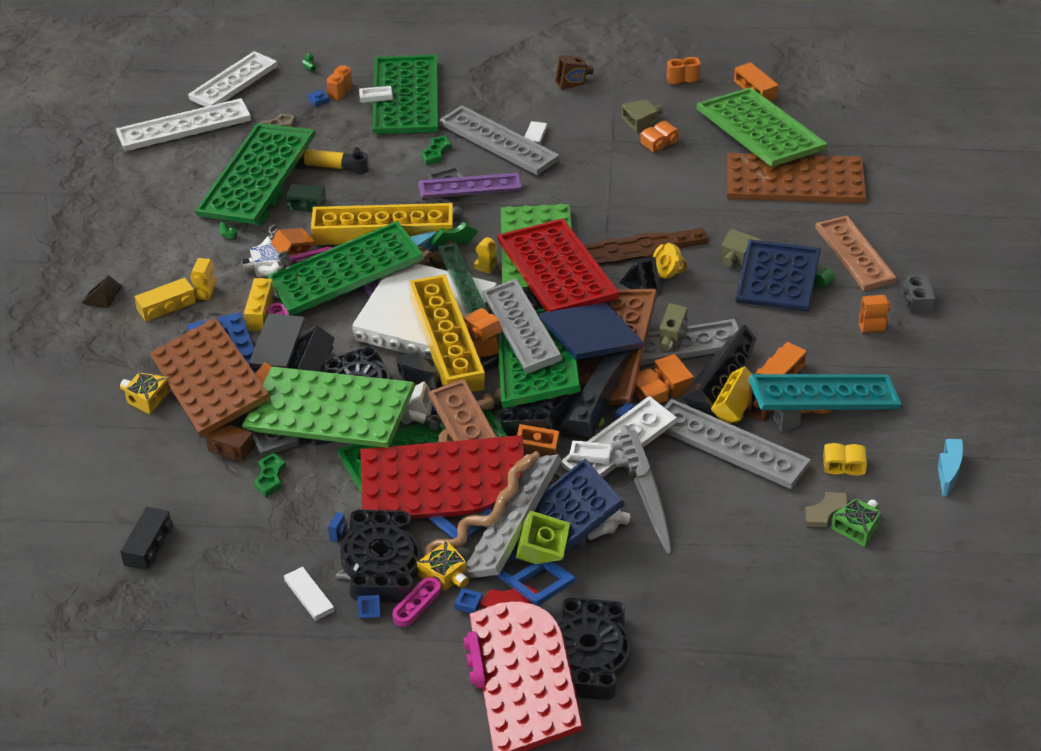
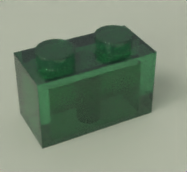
M291 184L286 195L288 210L313 212V207H324L326 202L325 187Z

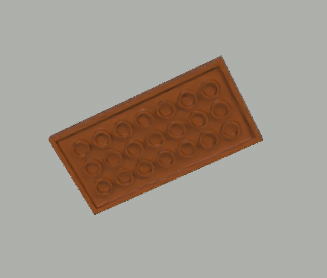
M727 153V199L865 203L866 192L862 157L808 155L771 167L754 153Z
M656 289L618 290L619 298L606 302L643 341L642 348L632 350L633 353L608 405L632 403L657 299ZM608 354L577 360L580 388Z
M216 317L207 320L204 324L189 330L184 335L174 338L171 342L149 353L164 377H168L167 383L201 438L271 399Z

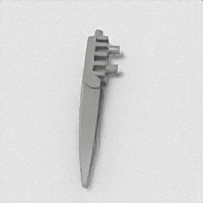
M623 425L620 428L622 432L618 433L617 442L610 443L611 451L620 450L623 452V458L616 460V465L618 468L626 466L629 468L630 476L636 475L634 483L639 491L647 514L667 554H670L671 544L665 513L650 465L636 430H629L628 425Z

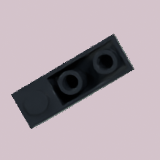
M418 351L396 357L398 372L404 381L414 382L417 385L425 381L429 388H439L438 382L440 377L438 371L434 370L432 365L428 364L425 357H422Z

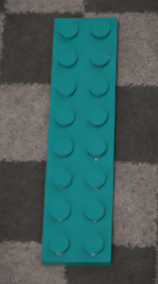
M751 374L748 379L761 410L899 409L902 405L889 375Z

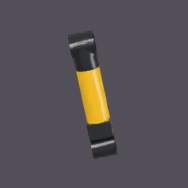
M308 147L294 167L305 169L306 166L352 170L353 173L358 175L365 174L369 170L367 153L360 151L358 147L354 148L352 154L313 150Z

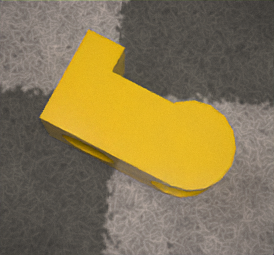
M486 237L476 247L478 259L474 263V269L490 274L498 265L497 246L493 239Z

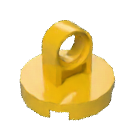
M661 244L653 255L656 259L659 278H672L675 274L682 273L687 268V262L681 256L679 248L674 244Z

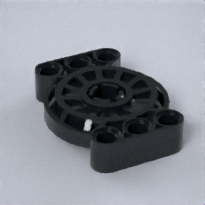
M374 345L332 357L325 363L328 373L393 380Z
M575 393L503 408L504 411L499 413L497 419L507 436H517L520 424L556 430L553 418L559 416L571 405Z
M355 510L351 513L349 533L341 544L340 561L343 570L350 577L349 595L352 599L358 601L357 596L380 595V601L401 602L412 591V577L418 571L417 562L420 560L421 550L416 538L410 533L411 516L409 513L391 510Z
M568 597L562 602V619L557 624L564 636L577 698L610 700L616 695V677L626 668L631 656V641L627 630L624 628L625 606L618 601Z

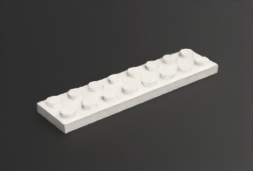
M241 98L116 128V132L124 151H132L157 143H165L173 139H181L222 127L242 124L251 121V116Z

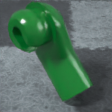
M307 53L302 64L309 71L315 72L317 67L313 64L314 55Z

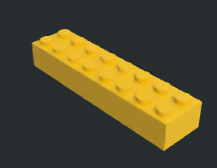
M453 203L313 207L311 235L315 241L314 245H341L396 221L401 224L410 237L432 231L438 233L441 228L453 229Z
M446 274L409 280L410 299L442 385L445 386L465 379L471 392L485 390V372Z

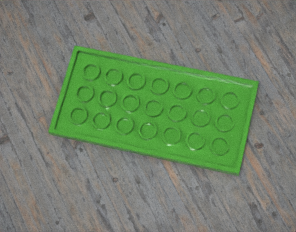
M751 87L697 103L698 111L771 167L827 149L828 143Z
M570 204L525 205L523 207L507 206L501 208V234L562 218L571 228ZM502 248V284L517 279L522 289L526 288L529 293L532 292Z
M271 367L263 383V387L271 399L250 410L242 426L244 430L389 448L413 394L415 385L414 382Z

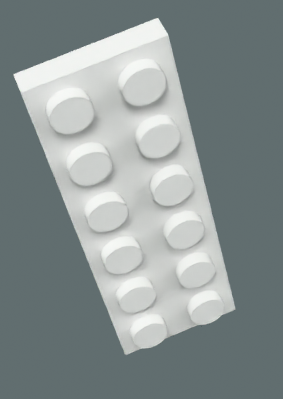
M254 51L189 93V100L205 107L223 103L276 68L277 61Z
M649 396L587 442L615 443L617 442L618 433L622 432L621 426L628 425L629 430H636L641 445L644 447L677 423V417ZM620 450L612 451L610 464L589 463L604 477L617 467L616 460L623 458V452ZM568 455L562 459L561 466L570 471L580 461H570Z

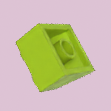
M530 510L523 523L516 558L534 564L562 560L570 523Z

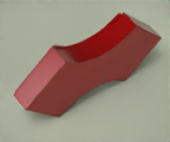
M526 586L528 589H530V590H531L532 592H534L535 594H538V593H539L538 590H535V589H533V588H531V587H529V586ZM514 588L507 591L490 589L480 602V608L484 609L505 602L533 603Z

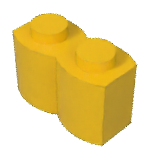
M198 258L191 272L190 278L194 285L193 289L197 300L209 301L216 287L217 280L213 274L214 264L211 259Z
M830 443L824 446V472L834 475L846 473L857 476L865 474L867 459L864 446L858 444L844 446L837 443Z

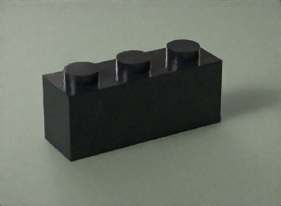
M151 507L145 508L120 551L124 566L147 570L151 562L155 561L157 551L163 546L168 532H171L173 527L169 511Z

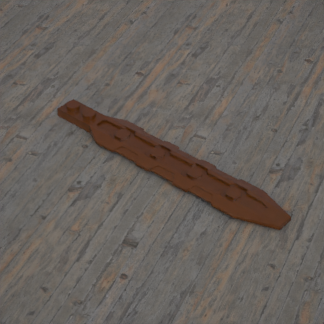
M695 228L672 233H642L631 237L610 238L583 245L597 264L621 262L625 259L652 257L661 244L671 243L678 248L708 244V237L704 228ZM499 262L498 267L502 274V262Z

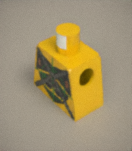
M138 373L132 381L123 379L120 384V389L125 391L128 404L150 415L170 392V387L167 383L168 377Z
M445 541L417 562L418 577L421 579L428 577L438 579L443 591L448 590L455 584L462 589L469 582V578L463 574L466 570V561L448 541Z

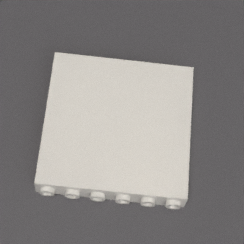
M421 264L407 266L398 272H393L382 278L352 325L353 340L407 354L418 351L422 357L433 360L410 299L409 280L446 274L462 317L480 308L488 312L490 308L483 297L482 291L497 286V283Z

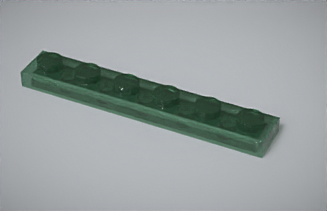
M457 244L439 246V254L467 315L480 308L488 312Z

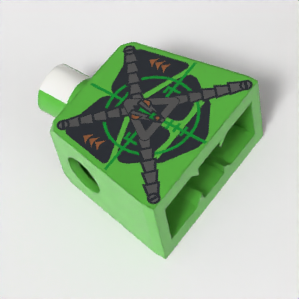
M859 499L852 500L833 514L831 529L866 547L879 525L881 514L878 510L879 504L875 500H869L867 504Z

